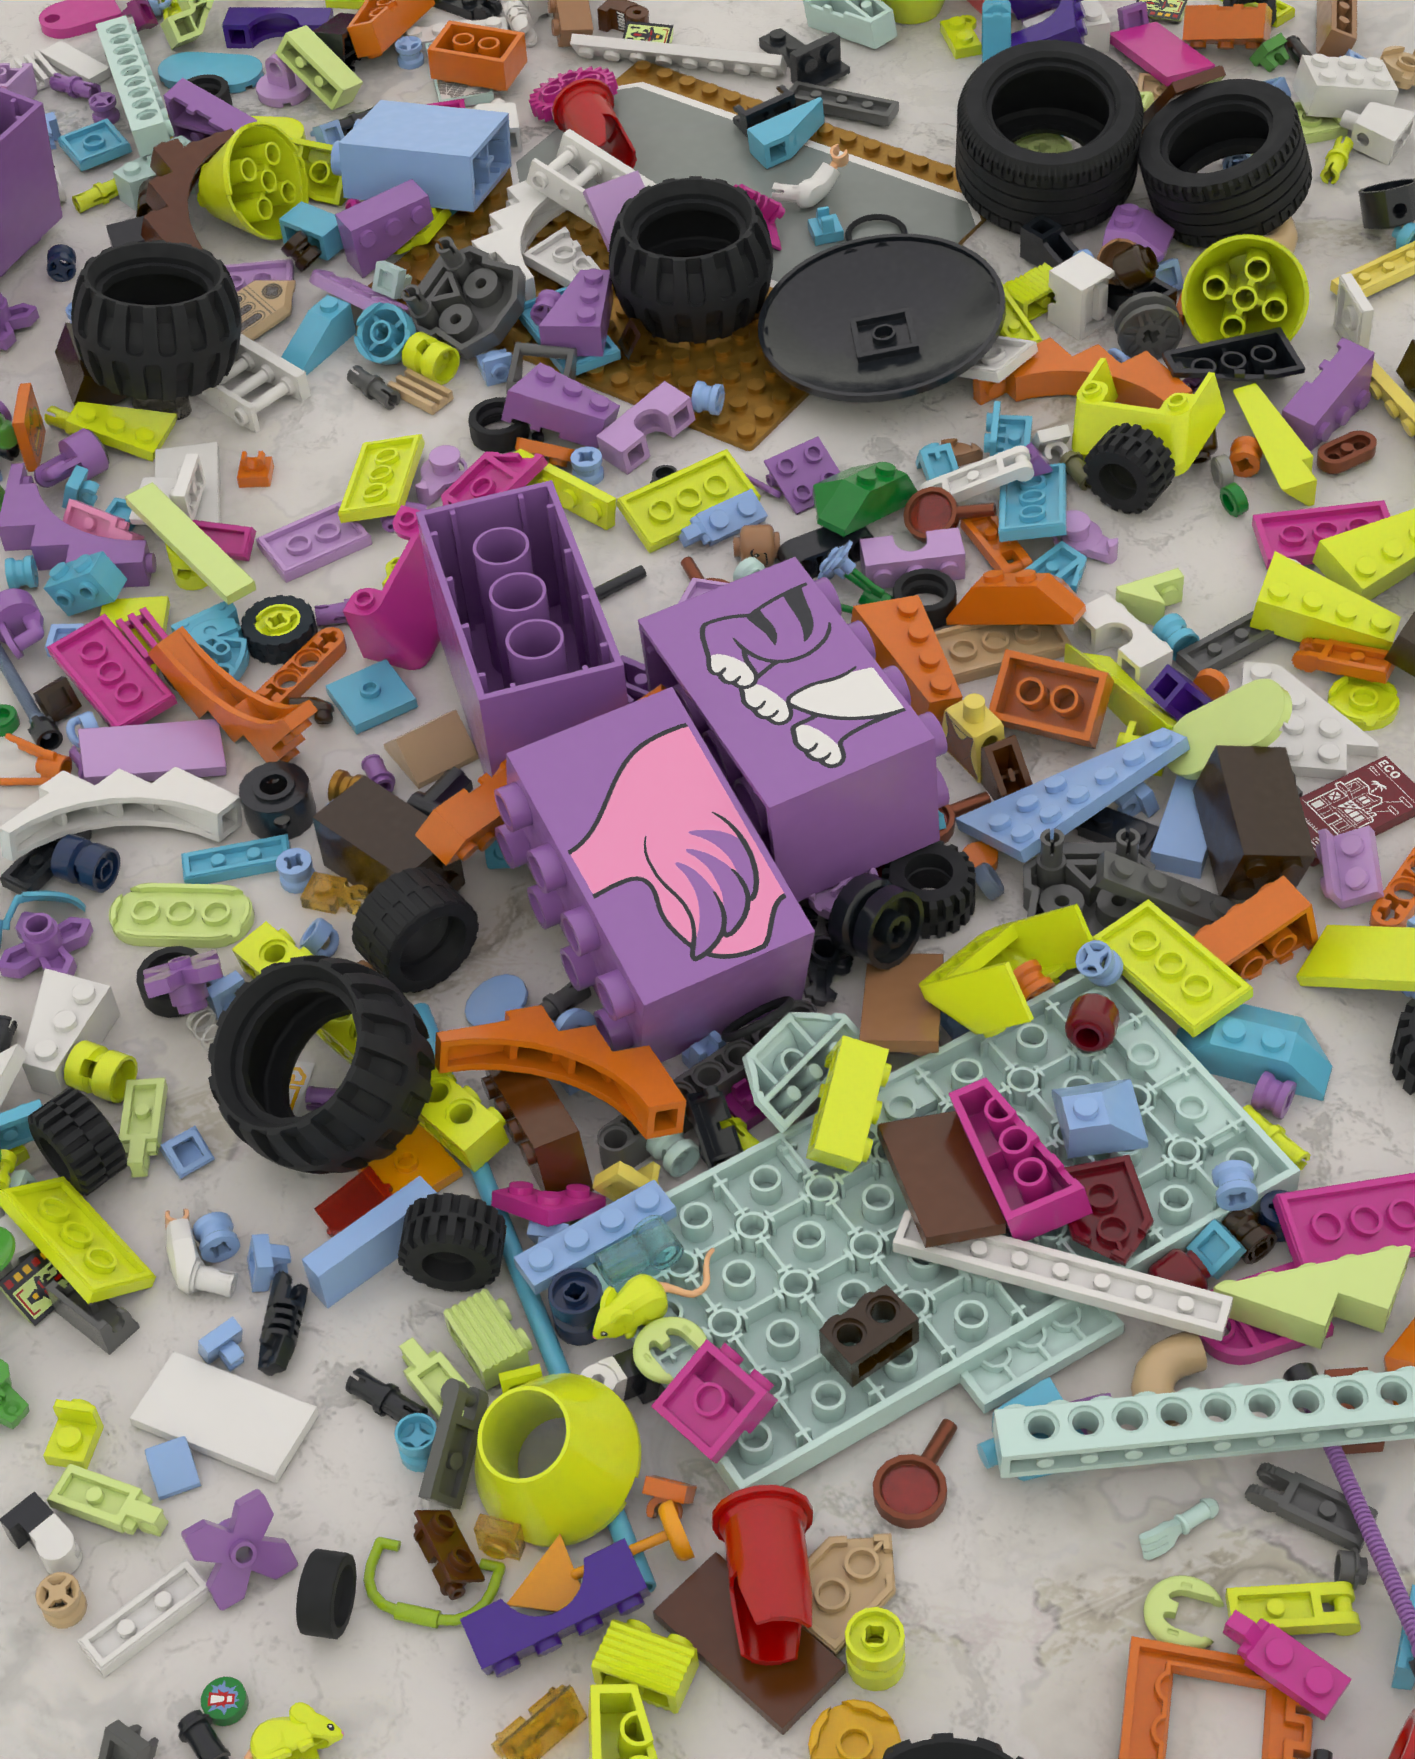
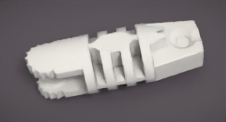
M510 0L504 3L505 18L511 31L524 32L526 46H534L537 43L538 37L534 30L535 24L527 7L520 0Z

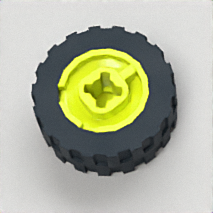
M276 595V597H267L260 602L257 601L251 608L246 610V614L241 620V630L243 637L247 639L251 657L258 659L259 662L264 664L277 665L283 663L284 665L318 632L312 607L309 603L306 604L305 600L295 598L292 595Z

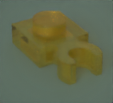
M314 872L300 900L302 908L336 914L339 907H344L350 914L356 915L362 904L360 901L355 900H364L370 893L368 887L364 885L349 887L347 878Z

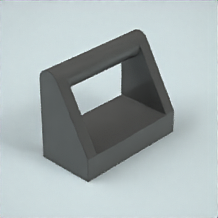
M516 342L507 379L506 394L512 386L522 379L523 355L566 360L563 375L575 380L577 349Z

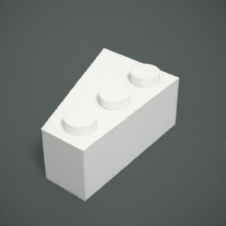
M1098 0L1081 1L1086 14V18H1083L1088 32V35L1084 36L1085 43L1092 45L1091 48L1102 53L1109 52L1111 27L1109 18ZM1056 9L1023 21L1022 29L1044 21Z
M45 968L24 1048L28 1054L22 1064L33 1091L55 1097L69 1088L64 1080V1068L71 1050L83 1040L99 1045L102 1044L120 1016L111 986Z

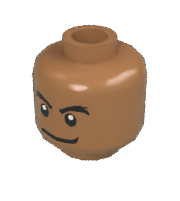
M770 524L744 525L740 530V537H733L734 557H741V562L748 557H755L764 564V567L774 565L777 551L780 547L779 532H774V528Z

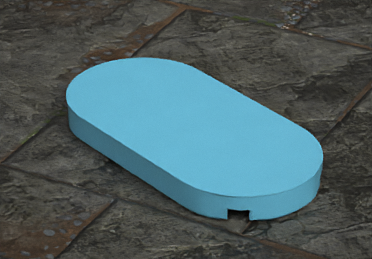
M181 52L167 57L158 66L161 83L164 82V85L170 89L182 78L187 80L194 76L211 74L223 77L228 82L230 93H241L246 91V87L251 84L252 88L256 87L258 80L264 76L261 61L254 56L244 54Z

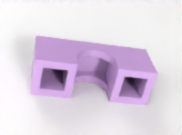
M666 381L661 383L596 436L602 458L627 475L650 457L645 437L647 434L664 432L674 438L696 420L691 398Z
M959 527L926 531V545L916 551H905L898 548L894 543L893 535L860 539L862 573L882 589L893 588L897 579L915 569H934L949 575L952 580L965 579V550Z

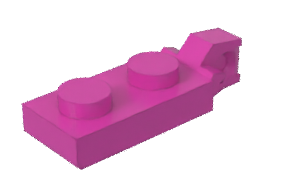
M1235 1610L1225 1623L1223 1634L1240 1645L1237 1654L1246 1660L1245 1666L1315 1716L1325 1721L1351 1682L1350 1677L1276 1625L1270 1624L1262 1618L1256 1624L1253 1620Z

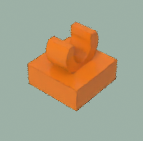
M242 451L237 475L239 488L270 487L274 470L272 456L266 457L263 451H258L257 457H247V452Z
M657 1475L646 1476L642 1493L654 1496L647 1505V1517L656 1518L660 1504L671 1499L681 1520L683 1514L681 1504L693 1503L697 1486Z

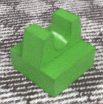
M1279 33L1263 42L1249 58L1255 67L1261 64L1268 72L1273 71L1278 66V63L1281 66L1290 59L1284 47L1287 43L1286 38L1282 33Z

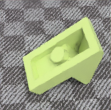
M1179 568L1117 586L1115 600L1123 604L1127 611L1140 622L1155 626L1164 617L1165 606L1182 601L1184 575Z

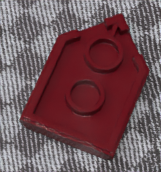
M1130 1154L1064 1167L1085 1188L1093 1212L1067 1224L1072 1240L1126 1266L1154 1222Z

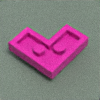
M513 1181L509 1183V1187L492 1191L491 1206L549 1227L589 1216L606 1206V1196L591 1192L590 1187L583 1184H570L566 1186V1190L555 1192L534 1189L533 1184L530 1182Z

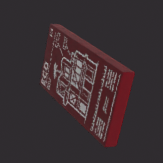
M1387 756L1300 797L1315 852V858L1310 866L1314 867L1320 864L1316 853V845L1320 844L1318 830L1326 828L1335 836L1369 825L1375 831V836L1415 817V783Z

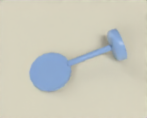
M509 974L494 976L484 981L472 992L466 1002L465 1015L467 1021L472 1026L505 1021V1011L524 1008L528 997L526 984L519 977ZM579 1008L566 1010L556 1021L552 1020L558 1031L592 1025L597 1027L595 1017L589 1011Z

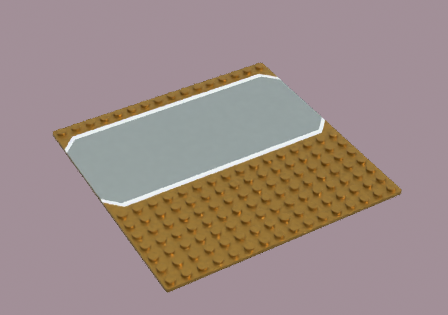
M646 60L636 62L616 79L618 93L613 95V110L636 150L637 161L633 169L635 171L638 170L640 174L656 184L670 178L682 179L689 178V176H702L705 179H722L732 186L743 184L760 192L761 195H766L772 199V192H776L772 189L774 182L799 185L803 180L811 178L823 162L830 165L832 161L830 149L833 145L839 144L840 152L838 156H841L847 149L849 155L848 164L837 168L840 172L838 179L827 196L816 205L801 209L797 203L777 201L785 208L783 217L775 220L782 249L779 251L773 248V271L768 294L784 275L807 258L832 246L847 242L845 239L847 227L854 220L865 215H890L902 221L906 226L907 234L939 237L960 245L986 221L965 199L958 184L956 170L951 165L928 159L925 156L905 151L902 148L893 147L878 140L861 136L855 132L832 126L829 123H824L791 159L766 169L750 153L748 138L733 123V117L738 115L733 110L734 106L740 105L744 110H748L763 103L762 100L745 96L739 92L719 87L716 84L696 79L693 76H687ZM559 128L554 130L508 169L505 176L474 212L458 210L446 221L428 244L415 246L394 265L406 269V274L412 276L411 284L418 286L440 256L435 249L436 243L443 249L438 241L440 238L446 236L452 238L457 249L460 250L470 245L472 246V240L489 234L488 228L491 227L489 214L506 208V201L508 200L507 187L527 180L531 162L534 158L547 166L556 159L564 132ZM568 164L578 175L581 173V171ZM591 179L582 188L587 189L600 183ZM828 206L829 215L836 214L844 230V240L815 246L808 230V219L816 218L817 208ZM569 210L551 220L535 236L528 247V250L555 232L566 227L570 232L572 240H577L581 245L582 252L586 256H590L601 270H609V252L599 229ZM872 220L857 225L853 229L851 237L854 240L882 234H901V230L892 222ZM527 266L534 276L536 296L546 289L555 291L564 288L559 283ZM373 282L368 287L372 288ZM614 289V300L607 335L620 349L621 359L576 375L575 381L633 405L637 404L664 381L690 398L697 381H704L709 386L722 384L725 388V399L720 415H711L709 411L705 410L701 413L694 412L696 420L687 427L745 451L754 450L810 395L784 381L767 363L758 337L760 312L759 314L755 313L752 322L744 329L740 328L734 331L731 336L723 339L707 340L706 343L680 342L677 344L667 342L666 339L652 337L651 341L659 344L654 356L642 355L639 362L628 360L618 341L629 318L623 311ZM395 299L396 301L407 306L406 302L403 299ZM518 319L501 344L493 348L498 350L505 348L507 352H511L513 355L516 342L538 343ZM523 355V360L535 365L541 362L561 373L550 358Z

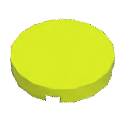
M1343 676L1333 683L1328 692V703L1363 731L1384 728L1392 723L1398 714L1399 698L1397 690L1389 681L1384 684Z

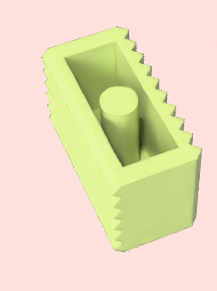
M482 1289L480 1293H475L473 1297L468 1296L465 1301L461 1300L458 1305L454 1304L451 1309L446 1308L443 1312L450 1336H452L453 1341L476 1373L485 1390L500 1384L498 1373L531 1366L528 1352L532 1350L531 1342L521 1327L514 1330L509 1321L512 1320V1315L502 1298L494 1300L487 1289Z

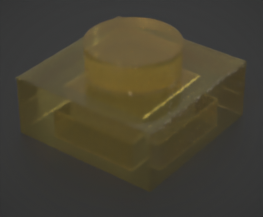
M480 1513L473 1528L479 1550H482L483 1553L494 1559L503 1560L507 1557L520 1561L526 1547L521 1524Z

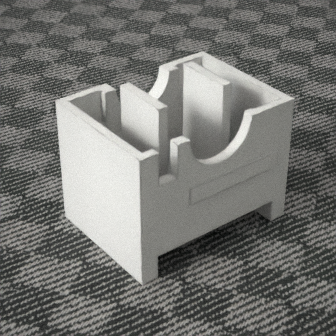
M1084 251L1049 270V287L1055 294L1054 300L1056 303L1048 304L1047 321L1079 341L1112 322L1113 316L1107 313L1109 279L1115 276V271Z

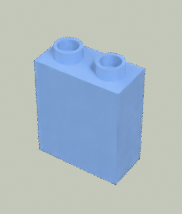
M380 100L362 119L355 121L353 129L342 140H337L334 143L330 159L331 169L334 175L342 176L344 198L367 200L413 179L429 196L432 208L474 212L512 166L509 113Z

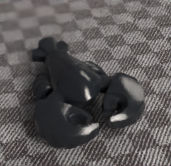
M801 906L808 919H818V914L812 908ZM816 920L810 922L814 930L818 922ZM827 923V924L825 925V926H826V929H827V932H828L829 923ZM824 935L814 936L807 971L811 986L804 989L805 998L811 999V1003L819 1007H825L827 1002L834 1003L838 993L830 988L834 975L845 976L849 974L850 968L853 965L852 961L854 960L851 955L846 958H840L849 954L839 950L832 944L830 937Z

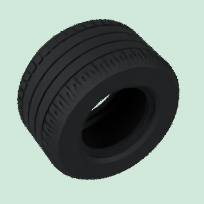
M1037 40L1018 44L984 61L968 78L960 94L957 106L955 170L958 184L967 202L989 222L1017 234H1021V227L1041 214L1064 226L1063 231L1067 236L1086 231L1106 221L1112 216L1117 205H1122L1126 202L1137 177V154L1142 136L1144 108L1140 91L1135 81L1119 63L1104 53L1083 44L1063 40ZM1052 133L1068 137L1079 143L1082 147L1067 152L1042 153L1022 148L1014 144V142L1033 134Z

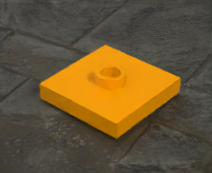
M419 1124L411 1135L407 1134L396 1145L397 1150L384 1159L373 1160L368 1163V1167L357 1170L382 1201L389 1198L418 1176H421L436 1192H439L463 1176L462 1169L457 1162Z

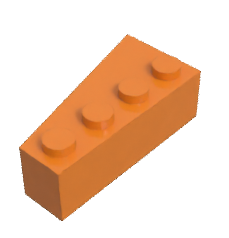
M365 0L347 26L357 57L368 56L369 59H374L381 56L385 50L435 5V1Z
M919 595L853 606L851 623L859 620L867 628L875 647V661L882 669L891 665L896 666L908 685L912 709L917 715L928 711L932 712L942 726L944 711L948 707L962 701L963 696Z
M1284 875L1276 881L1262 886L1257 894L1243 903L1234 905L1228 910L1226 915L1211 925L1203 926L1193 936L1236 974L1249 981L1261 975L1265 965L1275 960L1281 965L1293 959V951L1303 946L1309 951L1313 949L1318 941L1312 904Z

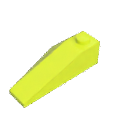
M290 137L299 150L295 153L301 167H306L309 197L318 202L342 206L347 198L343 196L342 176L334 175L331 169L330 159L333 145Z

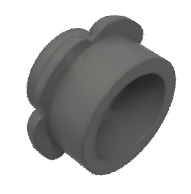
M1352 1547L1350 1551L1338 1550L1334 1564V1582H1350L1353 1585V1590L1356 1591L1358 1585L1366 1584L1368 1575L1367 1558L1360 1557L1356 1547Z

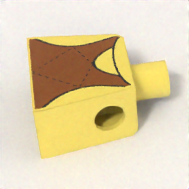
M973 693L965 696L964 700L948 707L944 711L942 728L947 740V752L978 783H981V747L1004 739L1005 733L1002 722L985 706L984 697Z

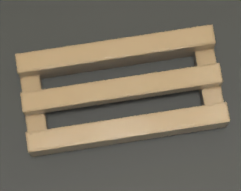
M409 368L404 371L405 376L399 374L396 377V383L393 381L387 383V386L400 393L402 400L431 415H434L454 399L452 390Z

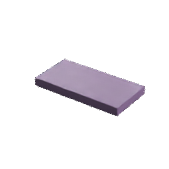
M216 719L78 729L83 778L93 785L98 784L119 768L145 781H156L174 767H178L197 777L226 775V762L221 733Z

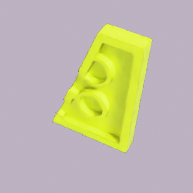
M77 402L65 421V430L72 433L82 428L91 430L102 444L153 462L155 459V449H161L176 424L177 414Z

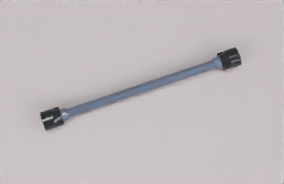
M0 643V670L29 718L30 728L28 732L36 745L51 751L58 748L63 741L62 733L50 715L46 717L41 713Z

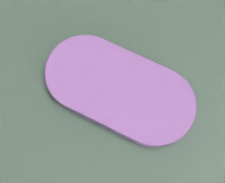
M322 269L313 270L309 282L363 310L374 303H391L401 307L410 316L406 305L377 293L372 288L348 277L342 278L336 276L334 272Z

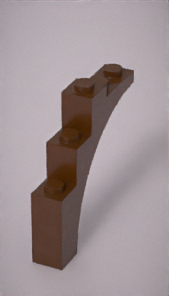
M232 128L223 132H216L210 137L199 141H192L186 146H183L179 139L176 138L168 142H161L153 147L150 167L157 176L148 182L145 199L153 211L144 216L140 234L146 242H152V240H165V242L172 243L182 242L191 244L192 247L203 249L196 238L190 222L188 199L192 189L199 181L202 165L208 163L235 133Z

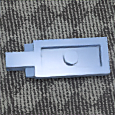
M751 488L697 513L696 516L689 520L691 525L681 529V534L678 538L684 548L700 540L703 545L709 544V546H712L740 533L744 525H757L764 522L768 515Z

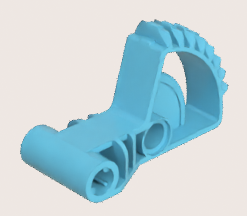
M985 0L982 5V63L993 55L1011 47V3L1009 0Z

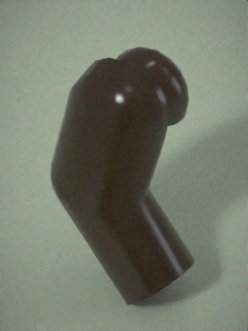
M318 697L290 698L289 705L301 704L310 700L318 710L314 716V720L318 724H330L333 721L332 712H334V707L332 703Z

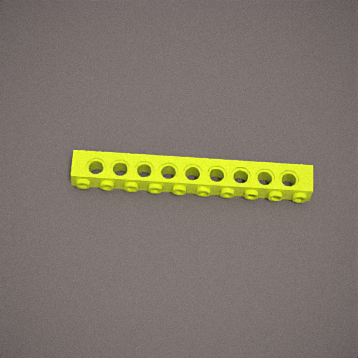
M267 921L232 948L243 971L252 979L260 975L263 968L273 963L290 962V958L312 955L305 947L298 949L287 931L283 928L277 931ZM349 1014L330 1020L315 1034L351 1064L356 1050L357 1032L353 1016ZM435 1067L431 1071L430 1084L433 1089L429 1103L424 1104L417 1120L420 1121L419 1125L475 1173L510 1142L503 1128L506 1125V1121L493 1106H490L488 1109L481 1104V1099L471 1087L465 1085L462 1088L458 1085L452 1072L439 1073Z

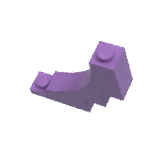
M24 463L11 464L0 512V538L5 551L32 550L38 571L51 570L60 562L68 563L84 554L91 555L103 551L127 578L123 588L150 585L151 574L156 572L157 564L155 554L150 553L146 540H121L100 537L70 526L59 519L46 506L39 494L37 484L34 483L32 476H28Z

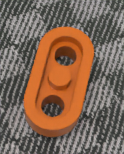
M517 437L515 450L523 449L533 455L535 453L542 454L544 457L549 458L548 463L567 468L568 462H571L570 457L574 452V449Z

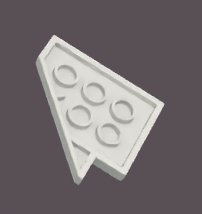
M1244 661L1242 686L1257 679H1271L1290 694L1292 713L1288 724L1286 722L1283 723V726L1279 729L1282 731L1281 735L1267 747H1286L1295 776L1337 780L1346 775L1347 755L1377 757L1379 747L1377 741L1280 664Z

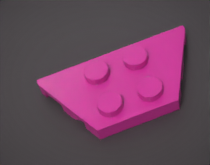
M485 452L441 495L443 506L525 487L548 465V462L542 454L535 453L533 458H522L520 453L508 452L500 454L499 452Z

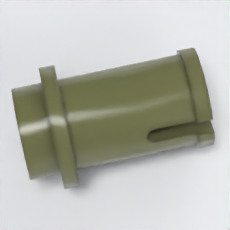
M1071 450L1063 454L1059 463L1066 464L1067 475L1069 474L1082 490H1087V486L1089 489L1092 488L1085 479L1087 474L1083 470L1085 463L1081 453Z

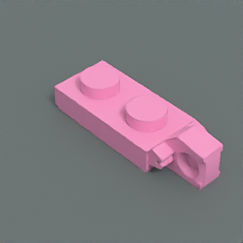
M69 499L62 521L74 528L111 539L144 540L145 538L140 534L129 531L131 523L121 517L78 500Z

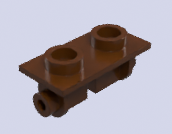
M415 1510L414 1515L418 1522L414 1525L415 1532L413 1537L419 1544L428 1563H436L438 1560L432 1572L440 1586L441 1593L444 1596H448L450 1600H456L465 1594L464 1586L467 1583L484 1582L485 1577L451 1511Z

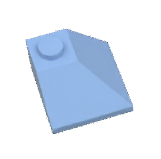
M1131 1079L1052 1089V1098L1068 1159L1148 1148L1149 1142Z

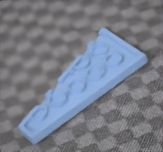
M1164 727L956 817L955 821L960 831L1025 863L1040 853V835L1044 830L1050 829V840H1053L1054 829L1060 830L1065 836L1190 750L1188 739Z

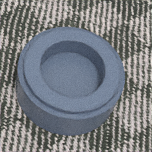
M983 862L975 867L976 882L988 899L994 900L1004 894L1003 883L990 864Z

